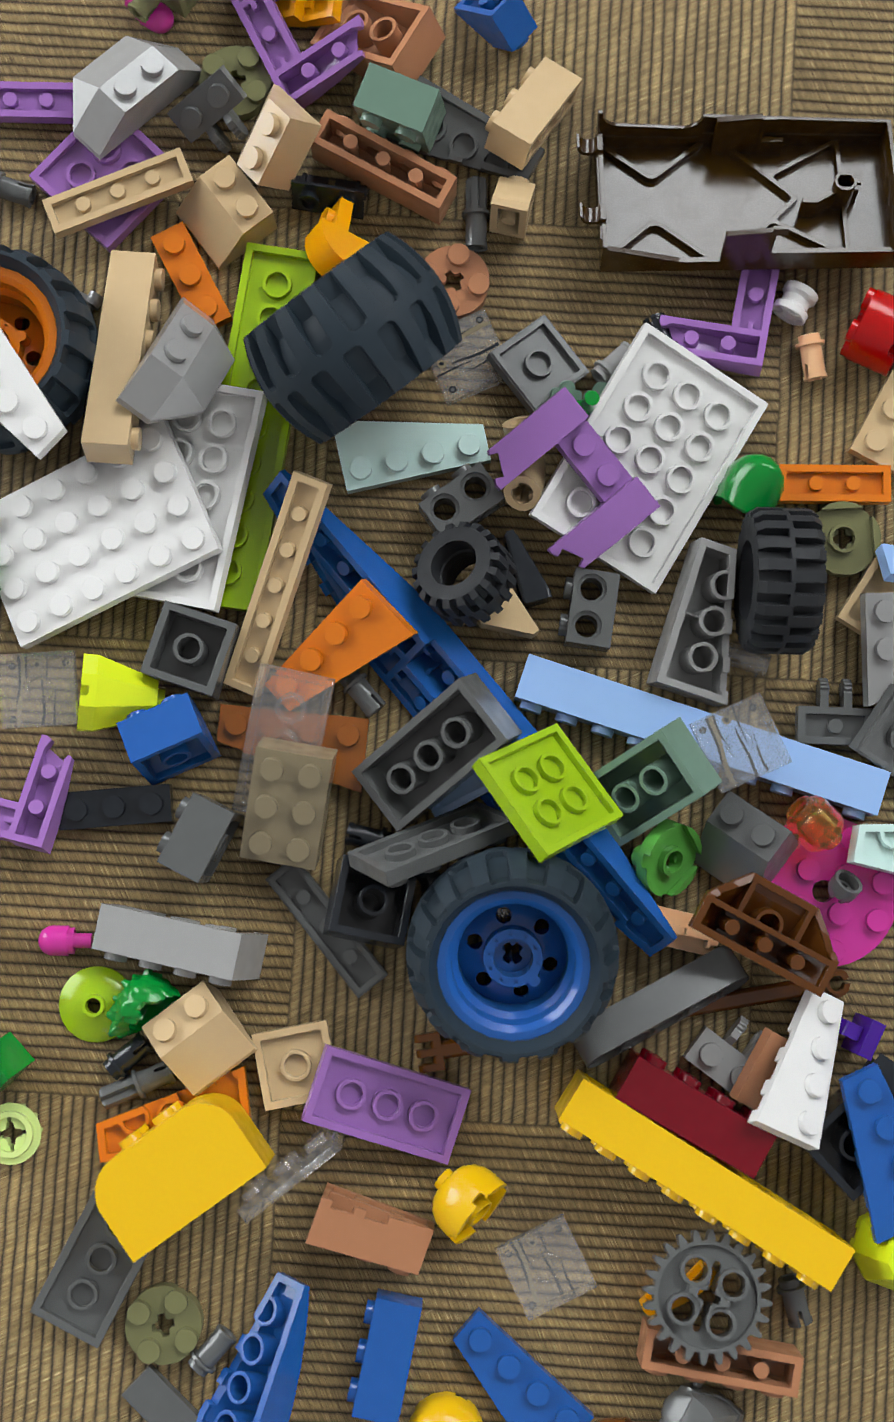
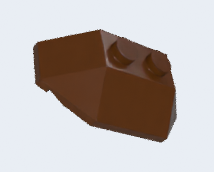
M754 872L707 890L688 924L689 927L819 997L822 996L839 964L820 909Z

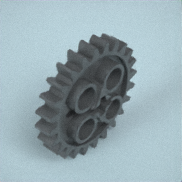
M693 1229L690 1234V1242H687L681 1234H677L676 1241L678 1247L673 1248L664 1242L662 1245L667 1256L665 1258L657 1255L652 1256V1259L659 1267L657 1271L645 1270L644 1272L654 1280L653 1285H645L641 1288L644 1292L652 1295V1300L643 1303L642 1307L655 1311V1314L647 1320V1323L650 1326H662L656 1338L661 1341L671 1337L668 1350L672 1353L683 1346V1359L689 1361L694 1352H697L698 1361L701 1365L706 1364L709 1354H712L715 1362L721 1365L723 1352H727L732 1359L736 1360L738 1359L736 1346L740 1345L750 1351L752 1348L747 1337L750 1334L758 1338L762 1337V1334L755 1325L757 1322L769 1323V1319L761 1314L760 1311L761 1307L772 1306V1302L762 1298L761 1295L762 1292L769 1290L771 1285L759 1282L758 1280L766 1272L764 1267L753 1268L751 1266L757 1255L750 1252L743 1256L741 1253L744 1245L738 1241L730 1247V1235L728 1233H723L717 1242L714 1230L707 1229L705 1238L702 1240L699 1232ZM696 1257L701 1260L704 1269L701 1277L692 1281L685 1274V1265L691 1258ZM715 1261H718L720 1267L710 1286V1292L715 1295L713 1303L706 1301L704 1304L700 1328L698 1331H694L693 1324L703 1305V1300L698 1297V1292L700 1289L705 1291L708 1289L712 1276V1266ZM729 1273H736L741 1282L740 1289L734 1295H727L722 1287L723 1279ZM679 1297H687L691 1305L690 1313L683 1319H676L671 1310L674 1300ZM724 1312L728 1319V1326L723 1333L713 1334L709 1326L710 1319L715 1313Z

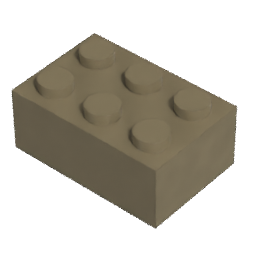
M262 737L255 749L239 857L315 871L321 857L338 749Z

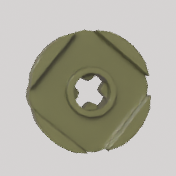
M228 46L207 55L202 62L203 68L200 73L199 84L224 65L232 77L246 80V82L241 83L240 87L247 96L233 110L241 121L257 116L273 86V81L257 50L251 46Z
M848 501L834 502L826 505L816 513L823 525L822 532L825 533V550L827 551L826 572L830 576L849 577L859 573L870 565L876 557L875 551L881 545V531L878 522L873 516L870 517L866 511L862 510L863 507L856 503ZM838 530H844V535L852 539L851 543L845 545V549L839 548V545L833 541V537L838 535Z
M172 1282L156 1283L142 1290L128 1308L125 1319L127 1341L132 1350L137 1353L139 1360L146 1364L169 1365L183 1360L196 1347L204 1327V1314L197 1297L190 1291L188 1293L183 1288L178 1287V1284ZM159 1314H164L166 1319L174 1320L175 1324L169 1328V1333H163L161 1329L156 1328L155 1323L159 1320Z

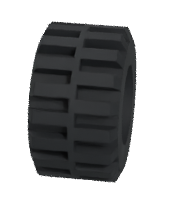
M461 521L458 527L451 523L445 526L443 532L437 530L431 534L433 539L430 542L425 540L422 544V553L416 554L414 559L417 567L412 569V577L416 580L413 586L419 593V597L447 623L451 622L454 626L462 627L464 623L468 627L476 626L478 620L485 623L491 620L490 615L496 612L499 614L504 609L501 606L503 602L510 601L512 597L510 588H515L517 579L513 576L517 573L516 565L512 562L513 558L505 547L488 529H484L478 523H474L471 526L468 521ZM475 564L472 573L464 581L454 585L457 576L465 568Z

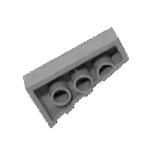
M703 537L689 544L646 684L713 707L728 705L726 686L727 673L730 672V657H728L729 636L732 634L733 619H731L732 599H734L737 549Z
M101 903L91 949L104 951V958L108 960L127 962V958L130 957L139 959L138 966L142 968L161 970L162 965L174 967V975L196 978L197 973L209 975V983L230 987L232 981L260 979L268 934L258 932L236 933L237 928L229 926L200 925L201 922L199 920L176 916L168 918L164 913L120 904Z

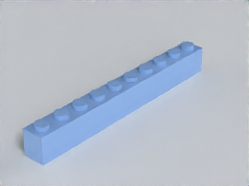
M532 654L528 655L514 697L515 701L521 702L519 708L524 711L540 715L541 711L545 710L556 714V721L575 727L579 721L591 725L590 732L612 738L613 733L627 737L626 743L631 746H635L680 717L715 771L719 774L721 768L724 769V767L721 765L715 742L704 719L713 716L721 736L726 742L725 744L721 739L729 770L735 773V780L750 785H756L758 780L770 784L771 792L787 797H792L793 792L807 796L806 803L828 809L829 804L843 808L842 815L864 821L865 816H878L891 774L889 771L739 723L743 732L742 735L736 721L731 720L729 724L725 725L721 721V716ZM704 727L706 733L703 735L699 734L698 729ZM734 728L736 729L740 739L742 740L744 746L746 747L752 759L755 770L757 772V776H754L749 759L740 741L736 736ZM754 739H755V741H756V744H757V747H758V749H759L760 755H761V757H762V759H763V761H764V763H765V765H766L768 771H766L765 768H764L763 765H762V762H761V760H760V758H759V755H758V753H757V749H756V746H755Z

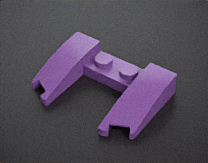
M231 0L273 83L279 85L303 109L340 82L365 58V53L362 50L358 51V31L364 29V21L360 15H357L301 53L275 3L278 0Z
M779 269L741 270L731 325L660 315L659 322L661 328H669L672 340L677 341L678 344L714 368L759 377L763 365Z
M563 387L487 451L488 456L498 454L503 477L494 479L495 487L500 491L552 447L555 446L600 504L551 545L547 551L556 557L559 556L562 549L581 557L582 560L578 567L585 568L651 515L660 505L638 477L632 478L586 420L589 417L567 388Z
M42 734L19 802L0 798V839L9 841L16 846L51 854L67 799L74 759L70 755L64 761L50 750L55 742L47 735Z

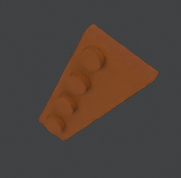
M220 704L216 741L255 755L256 746L263 736L338 749L333 783L362 793L363 786L351 771L366 759L370 719Z

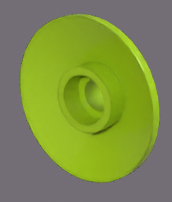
M92 966L75 973L64 985L59 999L60 1016L66 1028L74 1036L87 1042H105L117 1037H109L107 1034L112 1021L106 1017V1013L115 1003L112 999L113 996H117L124 989L121 981L126 978L116 970L104 966ZM91 998H95L100 1002L98 1012L89 1010L88 1002Z

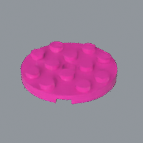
M832 816L804 817L784 825V827L792 831L799 845L772 882L820 909L833 951L836 953L839 961L838 966L846 965L870 953L879 945L890 930L894 921V874L847 863L852 827L857 824ZM840 869L852 872L862 883V891L849 903H838L836 897H829L825 902H819L812 894V888L816 882L824 880L829 883L833 875Z

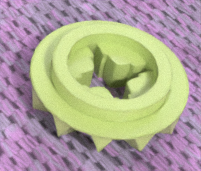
M7 1102L0 1105V1133L9 1128L10 1121L13 1122L15 1129L26 1130L25 1133L16 1138V1144L11 1143L10 1137L0 1135L1 1164L15 1165L29 1159L41 1145L43 1128L38 1120V1113L33 1112L26 1104Z

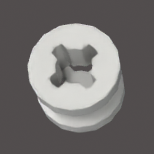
M788 280L782 289V298L776 299L772 311L781 320L792 325L802 326L808 318V309L814 307L819 299L818 294L802 282Z

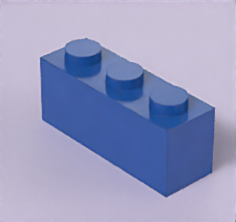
M378 1288L376 1299H368L363 1323L370 1324L368 1338L359 1339L355 1362L362 1364L359 1378L351 1377L347 1402L354 1403L351 1417L374 1422H399L423 1298Z

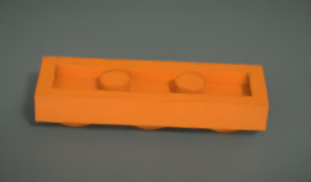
M182 221L150 237L181 299L184 297L212 318L217 328L232 322L233 318L184 222Z
M779 464L784 476V491L778 504H831L839 501L853 502L858 505H888L891 503V465Z

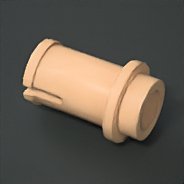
M818 332L799 336L798 344L795 345V349L800 350L804 382L818 381L828 377L822 350L825 340L821 339Z

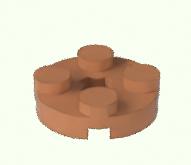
M455 243L451 246H444L434 250L424 259L438 275L443 285L447 283L446 277L451 275L454 277L459 276L462 279L460 281V290L456 291L453 287L446 289L458 320H464L473 316L483 307L489 292V271L485 262L477 253L469 250L464 244Z

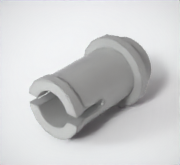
M623 341L620 343V346L602 361L596 360L594 362L591 374L596 382L608 383L631 344Z

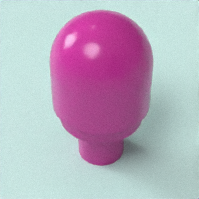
M125 0V6L127 7L132 0ZM161 2L150 15L146 23L140 21V24L154 33L164 34L172 28L174 15L172 10Z
M70 925L48 926L41 931L38 937L40 949L50 956H69V954H75L76 948H92L93 943L92 933H76V928L70 927Z

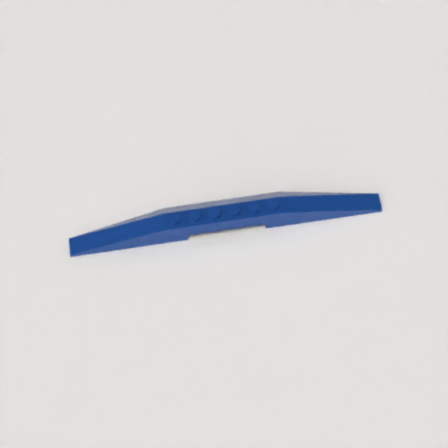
M285 469L278 473L263 493L277 518L292 476ZM325 507L306 566L312 564L323 582L319 587L325 596L330 594L337 605L361 579L366 578L418 632L413 637L403 641L387 653L368 663L409 713L415 717L457 679L476 672L523 732L510 744L536 733L537 730L447 623L419 597V593ZM490 792L480 796L486 805L502 811ZM606 828L555 855L572 864L594 884L604 898L611 915L616 919L615 926L647 955L651 957L675 941L677 938L676 933L647 888L638 879L636 871Z

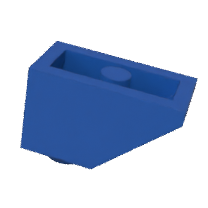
M461 0L453 8L457 15L494 48L514 52L523 47L529 39L528 36L538 27L523 0Z

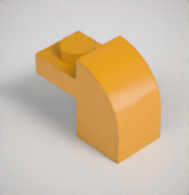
M340 197L332 208L326 207L318 224L305 237L307 257L321 276H324L369 243L349 232L354 203L343 197Z

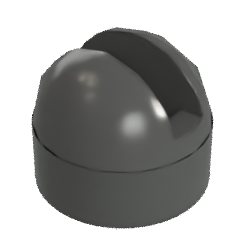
M844 869L838 870L828 883L829 896L831 898L836 897L838 903L841 904L853 901L862 891V883L859 878L852 872Z

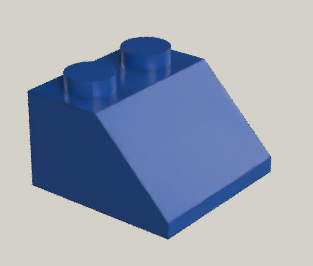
M188 693L168 696L162 700L161 704L148 710H136L127 715L125 720L116 723L131 764L151 785H156L221 756L197 705Z

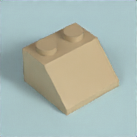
M273 84L243 146L237 165L257 185L289 191L291 181L297 176L322 125L279 85Z
M230 155L199 176L176 211L177 216L184 222L187 229L219 270H222L245 253L247 242L259 243L278 229L274 212Z
M204 980L141 1027L160 1059L194 1096H198L258 1050L220 990Z

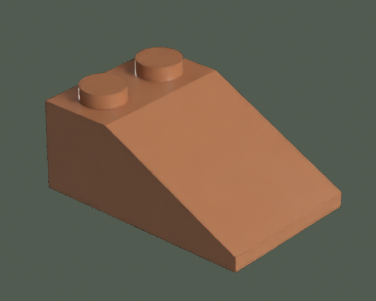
M343 0L340 23L320 26L309 44L311 46L357 15H360L364 21V29L358 31V51L362 50L365 53V58L351 71L364 77L371 62L418 80L446 36L430 6L406 0Z

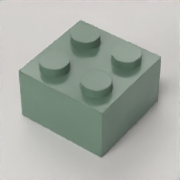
M371 62L368 65L353 103V107L360 119L359 121L364 128L382 138L389 137L399 141L398 145L401 148L411 150L416 154H419L420 150L430 154L446 115L440 89Z

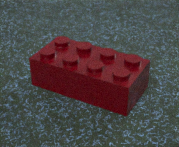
M642 1047L639 1053L630 1048L608 1087L614 1097L754 1179L777 1136L747 1123L752 1112L750 1108L742 1105L740 1111L734 1108L736 1102L729 1099L730 1097L719 1090L709 1086L707 1091L699 1088L702 1083L683 1069L676 1066L674 1071L671 1072L665 1068L668 1063L652 1051Z

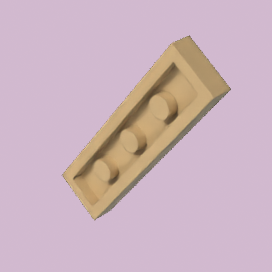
M179 147L46 198L42 202L57 238L60 239L192 188L195 183Z

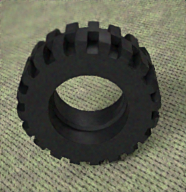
M756 507L747 512L745 519L742 521L736 555L734 617L736 619L735 627L739 644L750 654L803 655L815 646V640L818 639L819 628L823 621V607L826 600L827 551L825 550L826 540L825 533L822 532V522L819 516L810 509Z

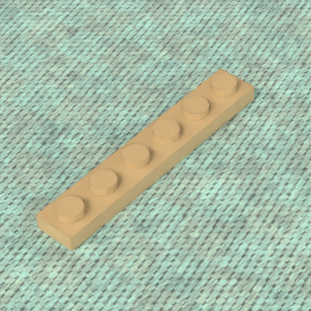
M293 471L223 682L224 684L254 697L262 695L333 484L300 471Z

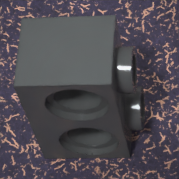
M480 461L472 467L467 463L451 475L453 480L442 488L437 484L421 496L423 501L419 503V512L434 532L437 530L443 532L445 526L451 523L458 527L461 521H468L471 526L474 523H480L505 505V497L502 491H498L495 487L494 480ZM477 483L483 486L485 494L480 498L473 499L468 497L464 490L468 485ZM447 504L454 508L455 514L448 520H441L436 517L434 511L438 506Z
M575 568L573 578L566 577L563 599L569 600L568 614L561 613L558 627V636H564L563 646L608 652L611 647L620 574ZM586 583H593L599 588L600 597L596 600H587L582 596L580 587ZM581 619L591 621L595 626V634L591 637L580 636L575 629V623Z

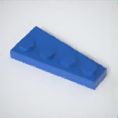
M873 1062L840 1078L839 1083L849 1130L852 1131L856 1150L854 1153L864 1187L863 1195L872 1224L873 1241L876 1244H880L894 1237V1097L878 1064Z
M478 1307L453 1335L454 1343L506 1422H591L593 1420V1412L481 1308Z

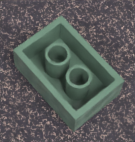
M680 717L594 772V775L624 814L615 824L606 828L620 847L703 797L723 782Z

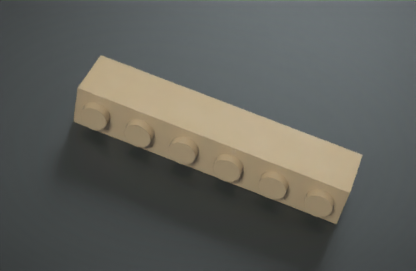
M111 250L81 437V444L87 462L133 465L135 450L140 451L142 447V428L139 427L140 418L116 402V399L156 338V332L153 331V323L159 322L161 314L160 300L157 299L158 291H164L165 271L158 267L156 253Z

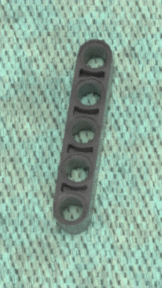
M722 945L606 1008L594 1020L590 1031L573 1044L588 1069L597 1067L744 985L750 977L732 949Z

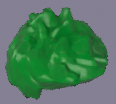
M145 969L142 975L133 974L131 976L132 980H122L121 984L124 989L117 996H113L112 999L115 1003L106 1013V1017L112 1021L110 1030L107 1033L108 1036H117L118 1039H122L142 1031L141 1027L181 997L179 991L171 985L168 979L163 978L162 974L153 972L152 969Z

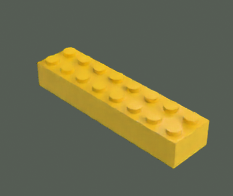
M577 1069L554 1107L559 1118L558 1122L562 1124L560 1127L565 1132L578 1140H581L582 1136L585 1135L595 1145L594 1149L611 1161H614L617 1156L623 1159V1163L628 1166L627 1170L646 1183L650 1177L656 1180V1184L662 1188L661 1192L679 1204L686 1199L689 1201V1205L695 1209L694 1213L714 1226L719 1220L722 1222V1226L729 1231L728 1234L747 1247H749L751 1242L755 1243L754 1246L763 1252L762 1256L779 1268H783L785 1263L788 1264L787 1267L796 1273L795 1277L814 1290H817L818 1286L821 1285L831 1292L856 1251L836 1231L738 1169L616 1099L607 1086L580 1069Z

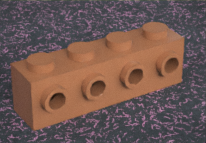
M326 109L319 121L322 126L311 146L312 158L356 182L357 180L361 181L362 185L368 186L373 191L440 225L457 195V177L447 169L435 166L420 158L413 151L403 149L386 138H382L359 126L350 118Z
M642 1316L636 1356L640 1367L646 1372L658 1376H667L668 1374L683 1376L684 1379L695 1383H706V1381L720 1383L726 1388L743 1391L745 1388L757 1390L773 1398H783V1396L798 1398L804 1357L794 1344L748 1336L747 1339L752 1349L748 1351L740 1345L736 1346L738 1359L734 1360L727 1352H723L722 1364L718 1365L713 1359L712 1354H709L706 1364L701 1365L698 1361L697 1352H694L691 1359L686 1361L683 1359V1346L674 1353L668 1350L671 1337L659 1341L656 1335L662 1326H650L647 1323L650 1317ZM693 1325V1330L698 1331L700 1326ZM710 1329L713 1334H720L724 1332L721 1330Z

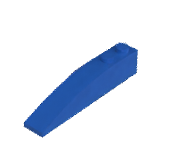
M277 1272L253 1315L255 1319L253 1326L248 1334H242L235 1346L238 1350L229 1368L224 1367L216 1380L219 1386L213 1397L204 1401L196 1422H289L302 1365L310 1286L283 1272Z

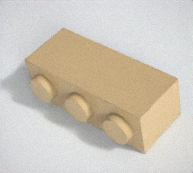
M544 57L536 68L530 67L521 81L520 88L518 90L513 88L509 92L501 112L495 110L490 116L485 127L489 134L484 148L523 170L573 106L582 78L549 58Z

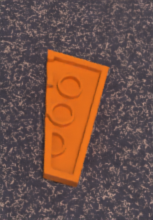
M366 578L361 579L272 675L265 685L291 711L327 690L343 678L361 669V667L387 653L403 641L413 637L418 632Z
M246 1065L229 1071L199 1094L221 1093L230 1096L242 1105L252 1120ZM185 1088L98 1122L96 1124L100 1163L108 1162L122 1150L118 1143L145 1123L149 1129L154 1127L155 1125L151 1120L170 1105L178 1101L183 1106L197 1096H194Z

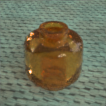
M819 795L802 796L789 807L786 813V828L792 831L798 843L810 852L831 850L840 843L844 819L825 798Z

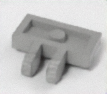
M743 1016L738 1017L723 1038L704 1025L682 1056L727 1091L731 1092L762 1030H759V1032L752 1036L741 1053L731 1045L745 1032L749 1020Z

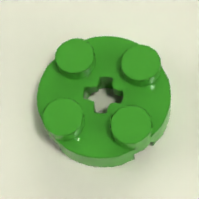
M670 819L663 820L649 832L642 844L636 846L632 852L631 861L636 866V876L647 890L656 896L662 897V895L667 894L672 897L678 895L688 887L697 873L698 866L694 865L696 853L701 855V840L693 828ZM669 857L670 862L668 863V865H666L667 859Z

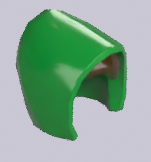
M764 454L745 455L735 460L728 467L712 499L715 505L722 504L723 499L736 513L744 518L747 512L756 507L776 508L784 491L783 473L777 462L771 457Z

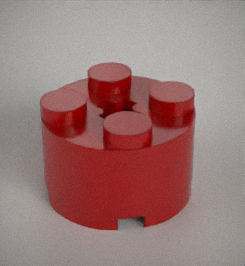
M870 287L862 302L861 311L857 319L852 321L844 340L846 341L840 355L853 363L887 376L894 363V295Z

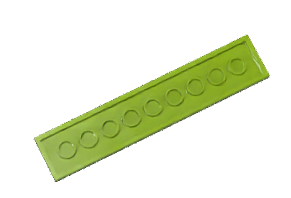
M247 242L228 345L235 361L223 379L222 385L262 391L251 369L243 339L278 309L316 282L318 272L310 263L306 251ZM267 400L220 608L247 612L273 533L276 515L263 496V493L278 473L284 470L291 424L284 419L269 400Z

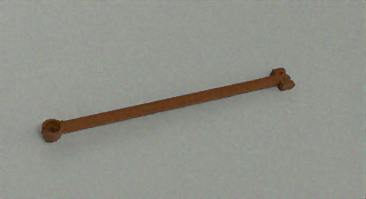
M836 968L834 974L832 975V977H840V979L843 981L848 980L847 978H850L848 974L840 968ZM790 980L736 989L688 1017L802 998L806 989ZM829 981L824 992L835 998H840L847 994L851 983L843 982L839 989L833 990L830 987ZM438 1031L413 1035L414 1043L420 1044L430 1041L429 1048L416 1050L417 1058L432 1057L433 1059L432 1063L419 1065V1073L446 1070L444 1059L471 1055L463 1051L454 1040H441Z

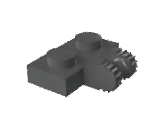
M224 65L218 68L167 113L190 143L206 131L212 143L224 154L232 149V144L216 124L222 117L227 127L238 139L243 140L249 135L246 126L233 110L235 106L246 98L247 94Z
M818 678L816 684V706L795 707V741L807 745L849 746L873 709L852 708L851 679H842L839 684L840 707H829L830 686L828 679Z

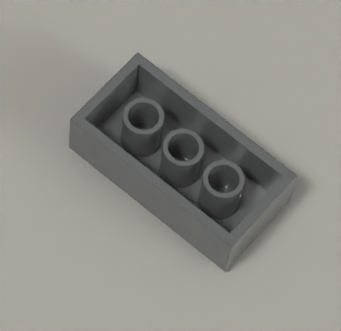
M475 672L457 679L351 772L398 832L417 822L475 773L472 766L479 758L509 745L523 732Z

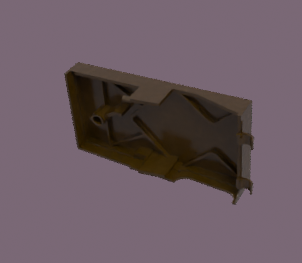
M598 110L595 137L583 139L579 133H576L578 152L582 155L594 156L596 207L587 208L580 202V219L585 224L597 225L600 272L894 268V142L891 119L763 116V113L750 115L703 114L697 122L680 126L615 123L603 116V110Z

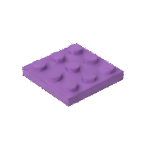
M138 129L99 160L74 137L72 131L29 177L45 194L51 197L153 158L164 152ZM163 199L84 230L111 253V250H114Z

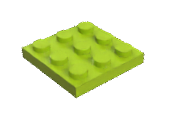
M557 723L479 758L472 766L539 863L615 824L624 816Z

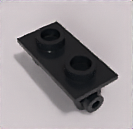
M304 172L302 176L297 175L294 180L292 179V209L322 214L326 207L332 208L340 197H343L354 203L351 218L364 219V201L367 199L368 186L361 185V181L336 179L333 186L329 185V177L309 175Z

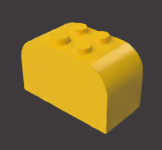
M206 1093L195 1097L183 1106L176 1101L151 1120L155 1125L154 1127L149 1129L145 1123L118 1143L122 1150L109 1160L100 1171L95 1185V1200L98 1210L133 1263L266 1169L274 1157L275 1153L242 1105L235 1099L221 1093Z

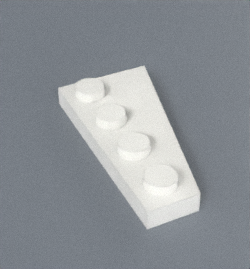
M0 328V423L41 460L68 431Z
M808 990L804 991L788 1028L790 1036L785 1047H780L774 1060L777 1063L771 1079L765 1080L760 1092L763 1098L758 1109L752 1110L747 1123L804 1149H819L844 1006L843 1001L825 992L819 997Z

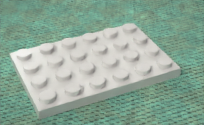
M646 322L641 326L599 396L598 404L586 420L632 478L638 477L660 505L651 515L596 559L649 593L656 594L717 492L718 485L724 478L728 467L736 460L768 403ZM563 457L545 486L540 500L528 516L562 537L595 509L600 502Z
M220 384L206 410L201 415L168 420L223 552L133 597L163 603L166 600L184 607L219 613L268 400L263 391ZM141 419L139 420V427L146 424Z
M160 420L157 423L141 426L142 447L140 451L135 450L133 465L87 462L86 456H83L0 499V597L20 647L29 649L223 552L168 420Z

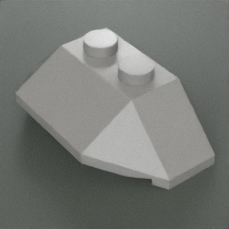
M130 36L123 37L73 77L74 137L101 160L196 83L200 78L202 69L177 47Z
M182 297L121 391L116 402L146 424L157 423L160 420L201 415L206 410L235 361L214 320Z

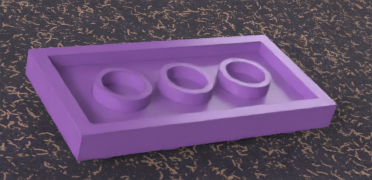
M325 1043L301 1119L310 1124L448 1165L472 1090L465 1086Z

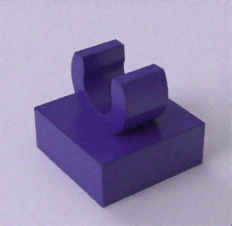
M857 1012L852 1022L841 1018L839 1034L845 1036L841 1047L871 1061L886 1025Z

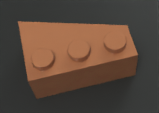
M327 1182L305 1243L352 1256L364 1262H373L387 1266L388 1270L398 1275L409 1276V1273L418 1275L434 1232V1222Z

